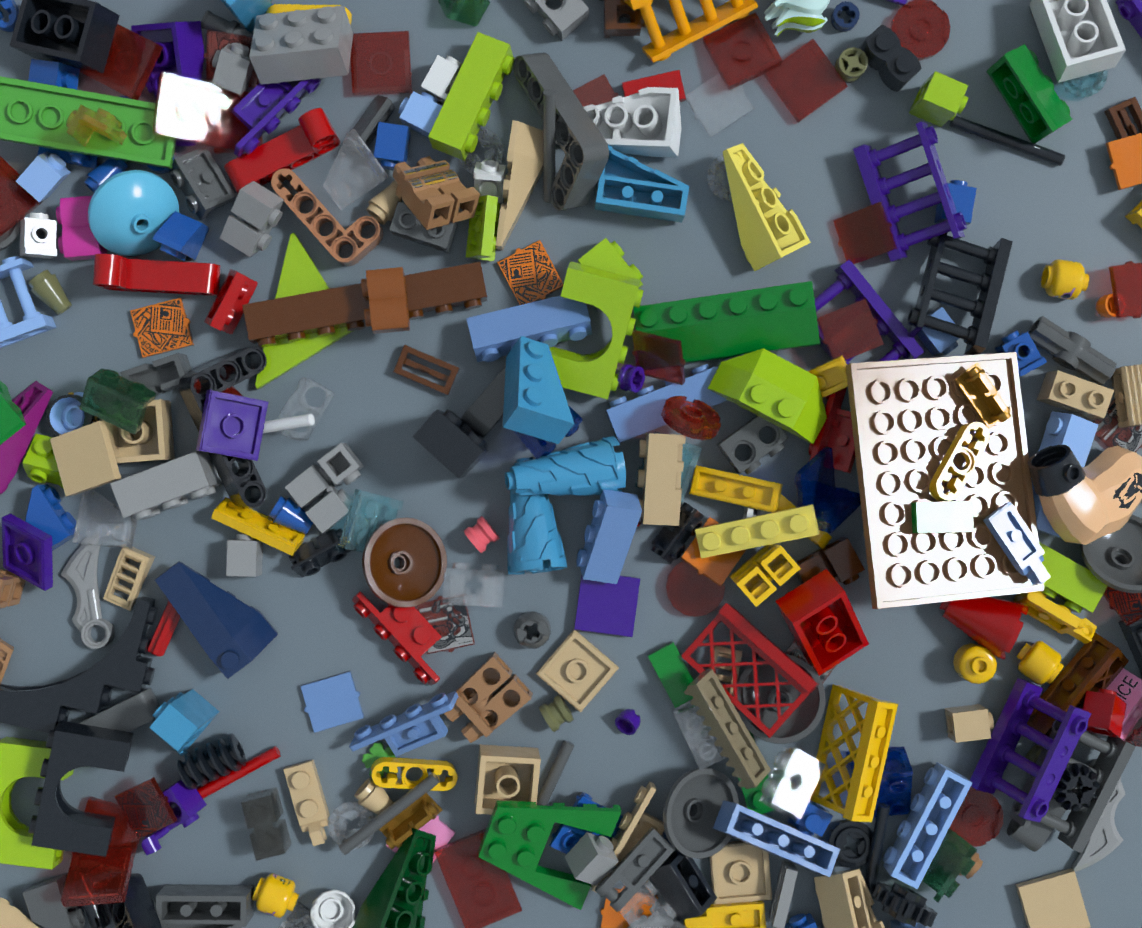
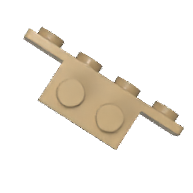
M650 781L646 788L641 786L634 798V802L637 804L631 813L626 812L619 824V828L622 830L617 839L613 837L610 839L614 846L613 851L619 862L651 827L660 835L665 830L662 821L644 812L656 792L655 784ZM592 885V891H594L595 893H597V892L595 891V888L597 887V885H596V886H595V885Z

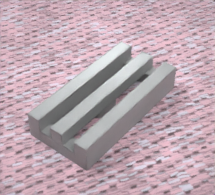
M786 861L781 863L768 916L772 926L776 928H785L798 874L794 863Z

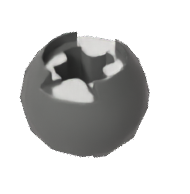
M535 611L526 612L516 620L514 636L523 647L537 649L549 640L551 625L548 619L541 613ZM533 623H536L540 634H533L532 637H528L527 629L524 627L526 625L532 626Z

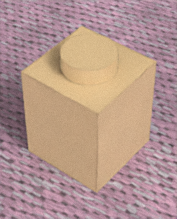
M980 704L945 708L948 738L955 743L991 739L990 730L994 728V721L991 712H988L987 708Z

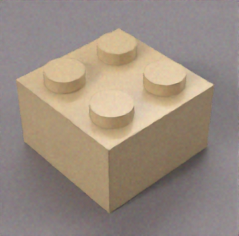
M159 399L100 404L102 421L106 422L117 464L175 459L171 402L169 400Z
M479 744L474 800L476 814L492 815L497 801L536 802L537 805L541 763L538 748Z

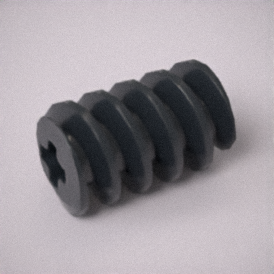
M233 733L228 735V744H226L223 738H218V748H215L209 742L206 744V753H204L201 747H196V757H193L187 751L184 753L185 761L178 760L179 774L188 789L193 790L198 787V784L206 785L209 779L215 781L219 779L220 774L227 776L231 773V770L237 772L241 770L242 765L246 766L244 750Z

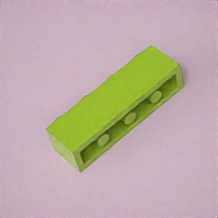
M477 32L428 135L433 149L463 161L466 160L469 152L473 153L478 143L477 134L481 126L485 127L489 120L491 112L489 108L493 100L497 101L501 95L502 81L505 74L509 75L513 69L515 58L513 57L510 44Z
M1039 542V545L1045 552L1043 554L1044 561L1041 563L1051 576L1044 582V591L1040 592L1052 599H1055L1056 595L1064 599V606L1080 614L1082 610L1093 613L1108 586L1098 580L1087 568Z

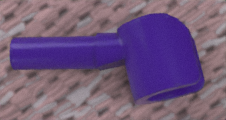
M167 825L144 838L141 846L146 855H150L162 848L158 839L171 831Z

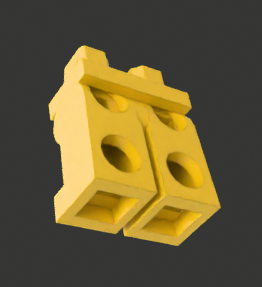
M771 544L762 547L729 577L757 607L777 590L771 583L772 580L778 586H781L801 568L781 545Z

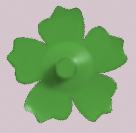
M375 742L369 749L371 753L363 755L362 762L366 768H370L378 758L395 757L389 746L384 750L382 742ZM384 766L383 770L379 772L381 777L384 775V771L387 774L394 773L389 772V768L387 766Z

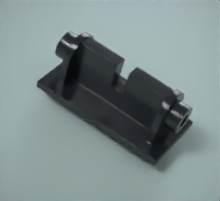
M684 502L680 507L679 526H674L673 532L663 527L652 542L653 547L651 550L671 564L673 560L678 559L685 550L684 544L691 535L694 536L696 534L695 529L702 526L703 522L701 520L704 518V515Z
M333 528L316 538L320 548L316 549L313 542L310 541L299 547L293 556L290 555L289 559L293 564L291 569L301 577L311 576L319 572L324 565L342 560L348 552L354 549L345 540L347 537L343 529L339 528L336 530Z

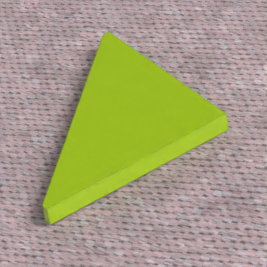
M295 233L290 234L275 299L330 289ZM347 327L335 329L336 333L332 335L318 336L316 332L305 334L306 339L288 342V338L276 340V345L264 347L263 352L266 355L267 362L264 370L257 374L256 388L261 389L353 331H347Z

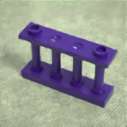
M922 121L916 123L918 135L878 151L865 144L853 149L890 262L907 258L906 251L909 250V246L950 231L954 239H960L965 237L963 230L967 229L962 212L957 213L938 157L935 144L938 143L936 131L933 126H928V123ZM923 146L928 163L888 179L881 177L878 166L881 165L882 161ZM928 175H933L937 192L897 207L895 205L891 206L887 194H890L892 189ZM942 203L947 220L907 235L904 233L900 234L897 222H900V218Z
M850 259L834 270L838 274L836 277L837 281L814 298L817 312L844 289L846 291L850 289L856 296L855 304L822 330L818 325L820 346L831 360L843 355L846 364H850L849 361L881 335H887L894 344L892 345L893 349L878 361L898 360L900 358L916 359L924 352L915 339L908 336L909 332ZM864 312L866 314L869 312L875 320L873 323L874 327L841 353L830 339L861 313Z
M1017 678L992 731L991 739L988 740L970 781L972 782L971 787L979 791L994 794L995 790L998 789L1023 805L1018 816L1040 823L1042 817L1048 812L1049 802L1081 735L1088 727L1091 713L1072 705L1069 706L1066 712L1040 698L1043 690L1042 687ZM1034 708L1061 722L1054 739L1027 725ZM1021 735L1049 750L1042 766L1015 752ZM1009 762L1036 778L1028 794L1002 779Z

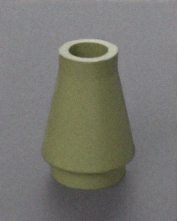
M48 270L41 272L28 282L32 288L30 292L49 306L57 315L62 314L72 306L56 275L51 274Z

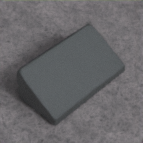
M376 96L344 143L358 154L363 155L377 135L378 122L385 123L395 110L392 101L387 97Z

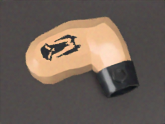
M1054 445L1044 448L1030 457L1027 462L1036 494L1039 495L1043 512L1053 530L1065 542L1087 545L1102 536L1120 530L1142 502V456L1120 446L1106 448L1089 465L1083 468L1071 448L1067 445Z

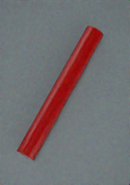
M274 746L247 761L246 766L242 765L241 770L237 772L231 770L229 775H221L219 779L208 782L206 785L199 787L197 791L204 799L281 757L280 751Z

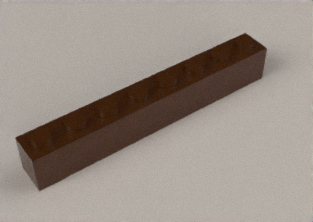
M481 262L405 275L409 320L423 318V313L435 311L436 315L453 312L452 307L463 305L465 309L479 308L482 306V302L487 301ZM360 283L244 304L242 306L249 341L253 344L258 343V347H268L276 345V340L288 338V342H295L306 339L305 334L317 332L318 336H328L335 334V329L347 327V331L365 328L364 309H369V297H363Z

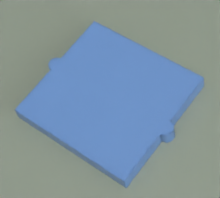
M351 671L300 686L306 704L304 711L309 714L314 733L364 718L359 701L360 692L356 691Z

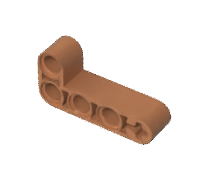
M286 168L279 169L273 174L271 185L274 191L284 199L288 207L340 264L344 266L357 264L382 241L383 229L373 217L362 216L345 230L292 170ZM287 179L298 193L293 196L285 188L284 180ZM306 200L313 201L314 207L312 211L306 214L301 213V204ZM326 222L333 223L332 233L328 236H322L320 234L322 224ZM366 225H374L376 227L374 236L368 239L363 238L361 235L362 229ZM346 244L352 245L353 254L348 258H341L339 255L340 248Z

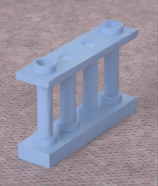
M19 256L2 260L0 280L11 277L25 316L22 317L23 321L13 324L9 322L0 300V348L56 328L53 317L36 311L22 271L34 266L31 261Z

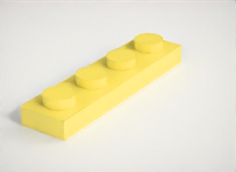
M813 504L695 529L701 558L820 534Z

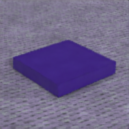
M207 390L196 450L258 461L268 401Z
M12 514L3 516L1 520L3 568L44 591L52 588V536Z
M581 574L574 630L633 637L640 578L620 575L617 584L584 580Z

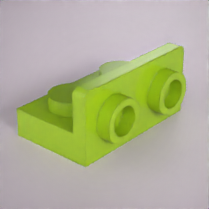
M490 195L479 197L475 216L469 219L465 258L488 262L495 260L500 204L497 203L498 197Z

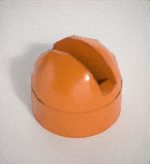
M1107 294L1098 299L1096 310L1101 317H1117L1123 311V301L1118 294Z

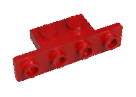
M847 387L826 396L828 399L825 408L827 419L814 444L809 446L810 459L808 466L803 468L800 475L801 489L814 494L823 466L851 473L856 457L851 412L841 409Z
M362 592L357 593L352 599L355 603L353 605L355 611L362 618L366 619L368 617L375 625L373 627L374 631L382 640L388 639L395 647L393 651L396 656L403 662L408 661L414 667L413 673L423 684L428 683L430 686L436 684L440 680L439 676L421 656L442 636L415 607L389 605L380 613Z

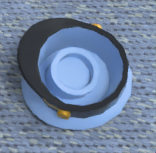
M84 392L62 395L55 399L48 409V425L52 432L59 436L91 423L102 421L100 402L92 395Z

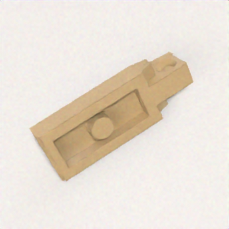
M314 760L285 767L283 769L302 832L309 831L313 846L324 844L325 840H327L324 826L329 825L328 817L330 814Z

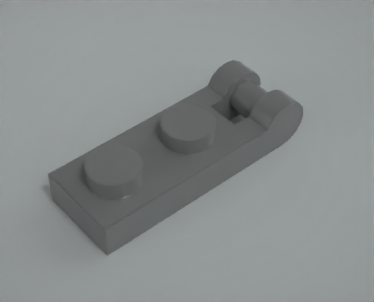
M651 827L609 875L597 885L595 891L601 897L605 896L611 902L610 906L616 912L620 911L675 849ZM618 881L626 886L620 893L613 887Z

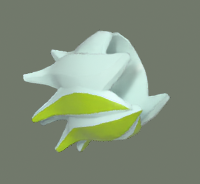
M775 0L765 10V20L777 18L771 25L772 29L777 28L774 34L776 36H779L784 30L812 33L821 29L828 21L826 17H823L822 13L830 0Z

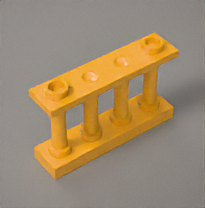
M624 0L634 11L640 9L652 41L641 48L643 53L653 63L669 58L673 52L734 20L745 18L751 11L758 8L757 2L755 0H730L715 8L712 0H699L704 15L688 22L681 0H668L678 28L662 36L651 6L653 0Z

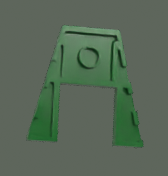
M497 801L478 849V857L581 910L591 884L575 879L573 874L538 866V863L555 822L611 837L621 815L620 805H613L612 808H599L597 804H583L582 807L565 806V803H552V806L536 805V802Z

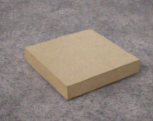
M97 421L50 439L66 497L74 496L121 479L105 421Z
M573 629L536 672V675L581 713L619 667L577 630Z
M743 841L728 842L722 850L709 857L711 887L717 896L713 904L772 900L768 852Z
M1072 868L1015 884L1028 928H1091L1077 877Z

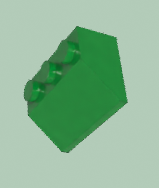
M1024 44L1003 55L986 72L1031 143L1036 144L1073 119L1070 116V109L1066 102L1060 100L1054 91L1053 81L1048 75H1044L1040 69L1036 54L1032 50H1028Z

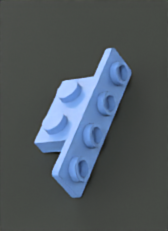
M456 691L447 695L440 693L434 696L428 703L423 705L417 703L410 706L400 715H388L378 724L371 727L370 725H365L354 733L355 737L349 747L353 752L385 739L393 754L397 757L445 737L448 729L440 715L452 710L459 696Z

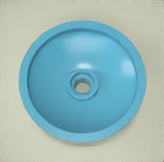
M142 170L124 171L108 178L97 188L89 203L88 223L96 240L107 250L122 256H139L152 252L161 246L160 243L152 239L175 211L179 213V204L173 189L158 175ZM145 219L144 223L137 225L139 220Z

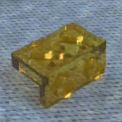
M80 105L78 111L74 110L70 114L66 124L68 127L67 133L83 146L87 145L94 131L120 145L123 144L127 136L120 128L122 123L117 121L114 115L101 108L94 112Z

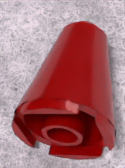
M992 597L941 602L939 607L944 610L942 615L944 618L1002 660L1006 659L1005 652L1010 653L1023 627L1024 623L1019 621L1022 616L1021 613L1027 615L1029 607L1020 603Z

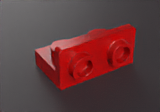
M230 269L204 322L220 331L233 334L244 313L242 305L249 303L258 283Z

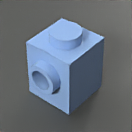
M413 91L410 98L405 97L398 111L401 114L399 118L403 125L428 137L442 106L437 104L438 99L431 94L422 92L420 95Z
M47 151L38 155L16 182L38 202H41L50 197L71 172L65 167L66 163L62 158Z

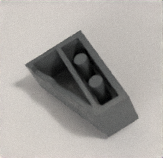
M165 885L156 895V912L162 928H242L247 926L254 915V900H252L254 885Z

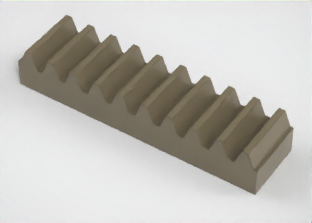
M713 669L703 671L687 686L684 693L685 695L693 696L690 702L691 705L700 708L696 714L705 717V720L702 722L704 726L711 727L708 734L717 738L714 742L715 746L723 748L720 755L729 758L726 765L734 767L735 770L732 776L741 779L738 786L746 789L755 788L769 774L771 769Z

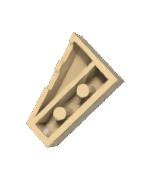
M648 433L645 434V440L639 441V458H644V470L638 469L637 487L643 488L642 500L639 499L642 508L640 516L642 524L679 526L682 494L681 472H683L684 468L682 449L686 441V435Z
M860 869L832 872L830 877L824 875L814 877L815 890L822 913V923L825 928H885L882 920L877 921L871 905L874 904V901Z

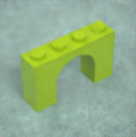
M570 261L560 297L590 304L603 311L611 323L612 337L604 348L591 354H579L550 347L563 388L607 400L610 390L616 392L619 383V374L615 373L617 364H624L628 350L627 346H623L625 335H632L636 321L635 318H631L633 306L640 307L644 290L638 289L639 279Z
M5 737L0 740L1 864L52 870L63 861L64 850L31 846L34 834L28 833L29 826L23 824L16 817L11 805V794L20 778H45L40 777L44 759H49L51 749L46 748L47 741ZM74 769L66 773L61 780L63 781L73 775Z

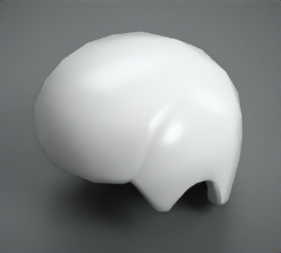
M332 889L322 892L312 903L310 910L312 925L314 928H352L355 924V905L353 900L343 891Z

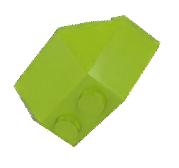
M764 348L721 362L707 388L810 444H814L827 419L817 376Z

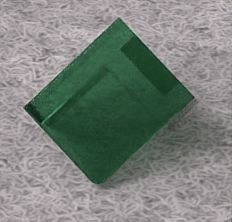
M438 0L447 18L474 27L479 24L490 4L489 0Z

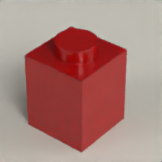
M1099 689L1098 692L1087 691L1083 710L1090 712L1091 715L1086 730L1091 734L1120 738L1127 704L1112 690Z

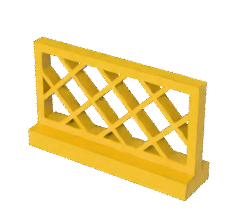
M832 684L807 799L843 814V818L847 820L872 822L898 704ZM841 694L845 695L849 704L843 711H841L839 706ZM867 702L865 719H863L858 707ZM852 713L856 725L849 730L845 717ZM838 723L843 735L835 740L833 728ZM860 731L859 746L856 748L852 736ZM846 742L850 754L843 759L838 747ZM832 752L836 764L829 769L826 760L828 754ZM854 761V769L850 778L846 765ZM839 771L844 783L836 788L832 775ZM825 781L830 793L822 797L819 796L821 783ZM847 790L846 805L843 806L839 794Z

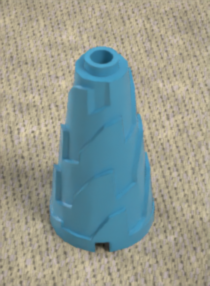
M614 436L603 437L601 440L579 444L540 458L514 463V466L510 467L509 472H505V485L507 490H512L514 494L519 493V496L541 494L597 496L601 495L602 490L622 492L620 488H625L626 467L623 451H614L613 446L620 445L617 438Z
M534 458L517 459L516 463L532 460ZM510 490V506L508 508L509 535L507 539L508 575H524L525 571L526 573L532 572V574L567 568L562 539L557 529L553 506L549 501L548 494L519 496V493L514 494Z

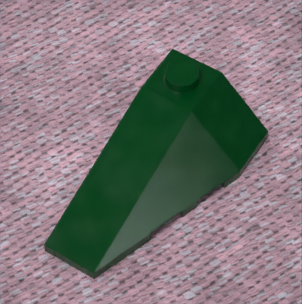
M412 828L413 834L403 841L402 846L398 849L361 905L353 928H424L426 917L422 916L423 902L428 900L429 890L425 889L427 874L432 871L436 835Z

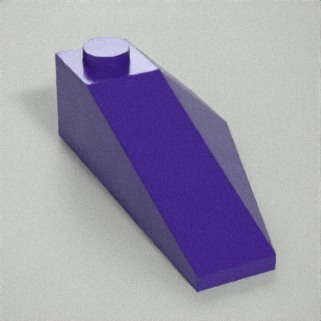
M201 21L132 25L135 57L138 65L144 66L149 82L146 83L149 93H154L158 104L179 107L180 109L175 146L196 145L204 62Z

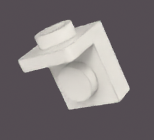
M494 160L476 162L473 173L474 188L480 193V196L498 197V203H503L506 165H500Z

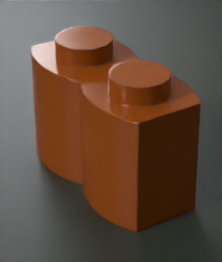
M403 267L366 270V279H361L363 297H369V309H364L366 327H372L374 334L410 331Z

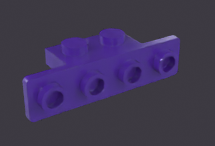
M319 78L301 80L294 88L288 82L262 85L259 83L232 109V113L250 129L236 144L234 154L238 158L245 152L248 155L251 154L260 144L258 139L265 132L271 134L281 123L279 118L285 112L291 114L300 105L301 100L299 98L306 91L309 94L314 92L320 85L321 80Z

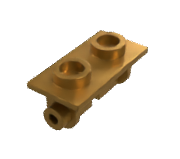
M978 363L973 364L954 379L988 429L999 421L1002 423L1011 418V408L1005 404L986 376L985 370L981 369Z
M425 793L379 830L387 837L385 842L389 848H400L402 846L401 843L413 834L412 828L419 830L431 819L434 820L436 815L442 811V808Z

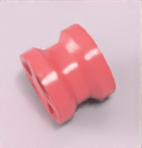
M483 516L477 519V523L473 527H467L463 530L467 538L480 553L486 550L490 542H496L500 539Z

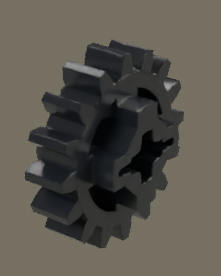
M878 882L872 893V897L884 905L882 911L888 913L896 920L913 927L918 922L924 926L932 927L938 914L934 909L925 904L927 898L895 882L892 887Z

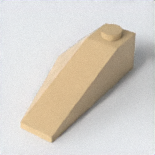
M512 120L507 153L508 175L506 174L503 184L504 203L501 204L496 238V249L503 251L543 172V130Z

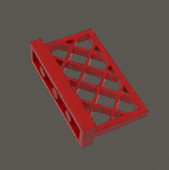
M725 603L718 611L719 614L681 657L700 674L706 671L704 667H711L716 674L715 667L732 666L733 684H722L733 705L771 738L809 694L816 689L819 683L732 605ZM721 621L730 629V642H714L713 630ZM734 633L743 641H735ZM709 636L710 643H702ZM747 644L752 648L753 662H736L735 645ZM731 645L732 663L715 664L714 646ZM710 646L711 664H699L691 655L698 647ZM757 654L765 661H757ZM769 664L775 669V682L758 683L757 665ZM753 665L754 683L737 684L736 666ZM779 674L788 682H779ZM776 685L777 704H760L759 686ZM780 685H793L801 694L793 703H781ZM754 686L755 705H743L738 700V687ZM733 687L734 696L726 688ZM790 706L782 715L781 707ZM777 707L778 720L770 729L761 721L760 708ZM748 708H756V716Z

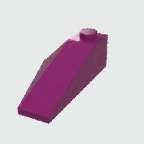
M37 381L12 400L13 403L21 408L26 425L0 445V494L5 492L9 483L14 478L53 394L49 388Z

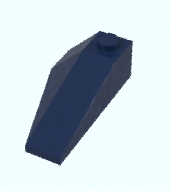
M180 561L155 579L208 657L227 679L249 664L278 635V632L258 609L235 598V595L229 591L222 590L211 583L208 578Z

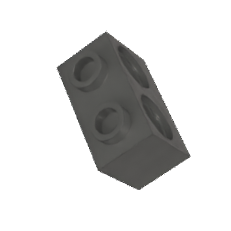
M398 201L389 230L394 236L449 253L458 224L457 222L452 223L450 221L447 225L426 230L407 205ZM434 213L433 219L438 218V216Z
M756 415L719 442L717 446L736 473L745 471L746 474H749L761 465L759 460L766 454L772 457L784 449L783 442L788 437L782 428ZM763 427L770 428L773 433L772 440L767 444L759 439V431ZM740 444L746 445L749 449V456L744 461H739L735 457V449Z

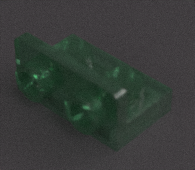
M101 368L87 379L79 409L135 435L141 429L147 406L155 399L156 392L147 389L141 383L132 382L121 377L116 371Z
M950 828L922 880L937 892L933 898L937 902L944 895L950 898L960 885L955 881L960 873L966 877L976 864L971 858L977 852V849Z

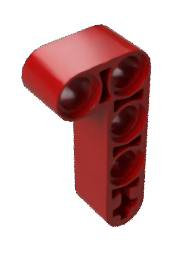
M315 108L307 111L298 118L299 126L258 146L251 154L244 153L239 158L236 157L226 163L224 169L237 194L241 188L253 181L263 186L271 181L273 174L277 170L284 168L294 170L339 146L341 142L322 108Z
M95 254L93 285L115 291L217 296L220 286L221 266L210 263L127 259L113 254Z

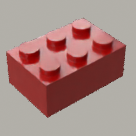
M827 569L775 601L800 651L819 676L869 645L845 590Z

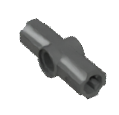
M1044 316L1039 317L1028 331L1033 342L1038 347L1052 354V359L1067 369L1080 372L1098 385H1104L1116 370L1117 363L1090 347L1091 343L1086 338L1075 332L1065 331Z

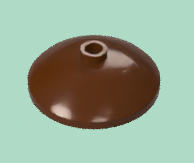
M414 518L392 519L380 525L366 542L362 557L363 574L367 585L381 601L396 607H414L428 601L441 587L447 570L445 547L439 535L428 524ZM395 558H398L400 561L398 568L394 566Z

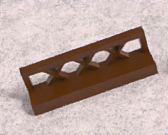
M1095 632L1092 641L1084 644L1040 698L1066 712L1070 705L1083 709L1086 692H1098L1099 689H1106L1127 665L1129 660L1117 646ZM1034 708L1027 725L1049 736L1055 719Z

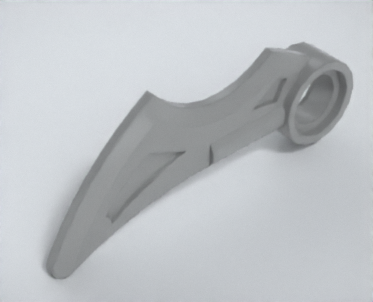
M102 531L93 534L76 550L61 574L71 583L76 592L77 608L72 621L81 633L82 642L91 649L108 646L115 636V630L110 621L102 619L97 568L100 546L104 535ZM95 625L101 626L105 631V637L101 642H97L91 637V630Z
M1096 760L1092 761L1089 767H1093ZM1121 777L1083 852L1079 853L1071 866L1074 871L1082 870L1097 863L1123 842V838L1116 829L1114 820L1117 805L1126 795L1121 783Z

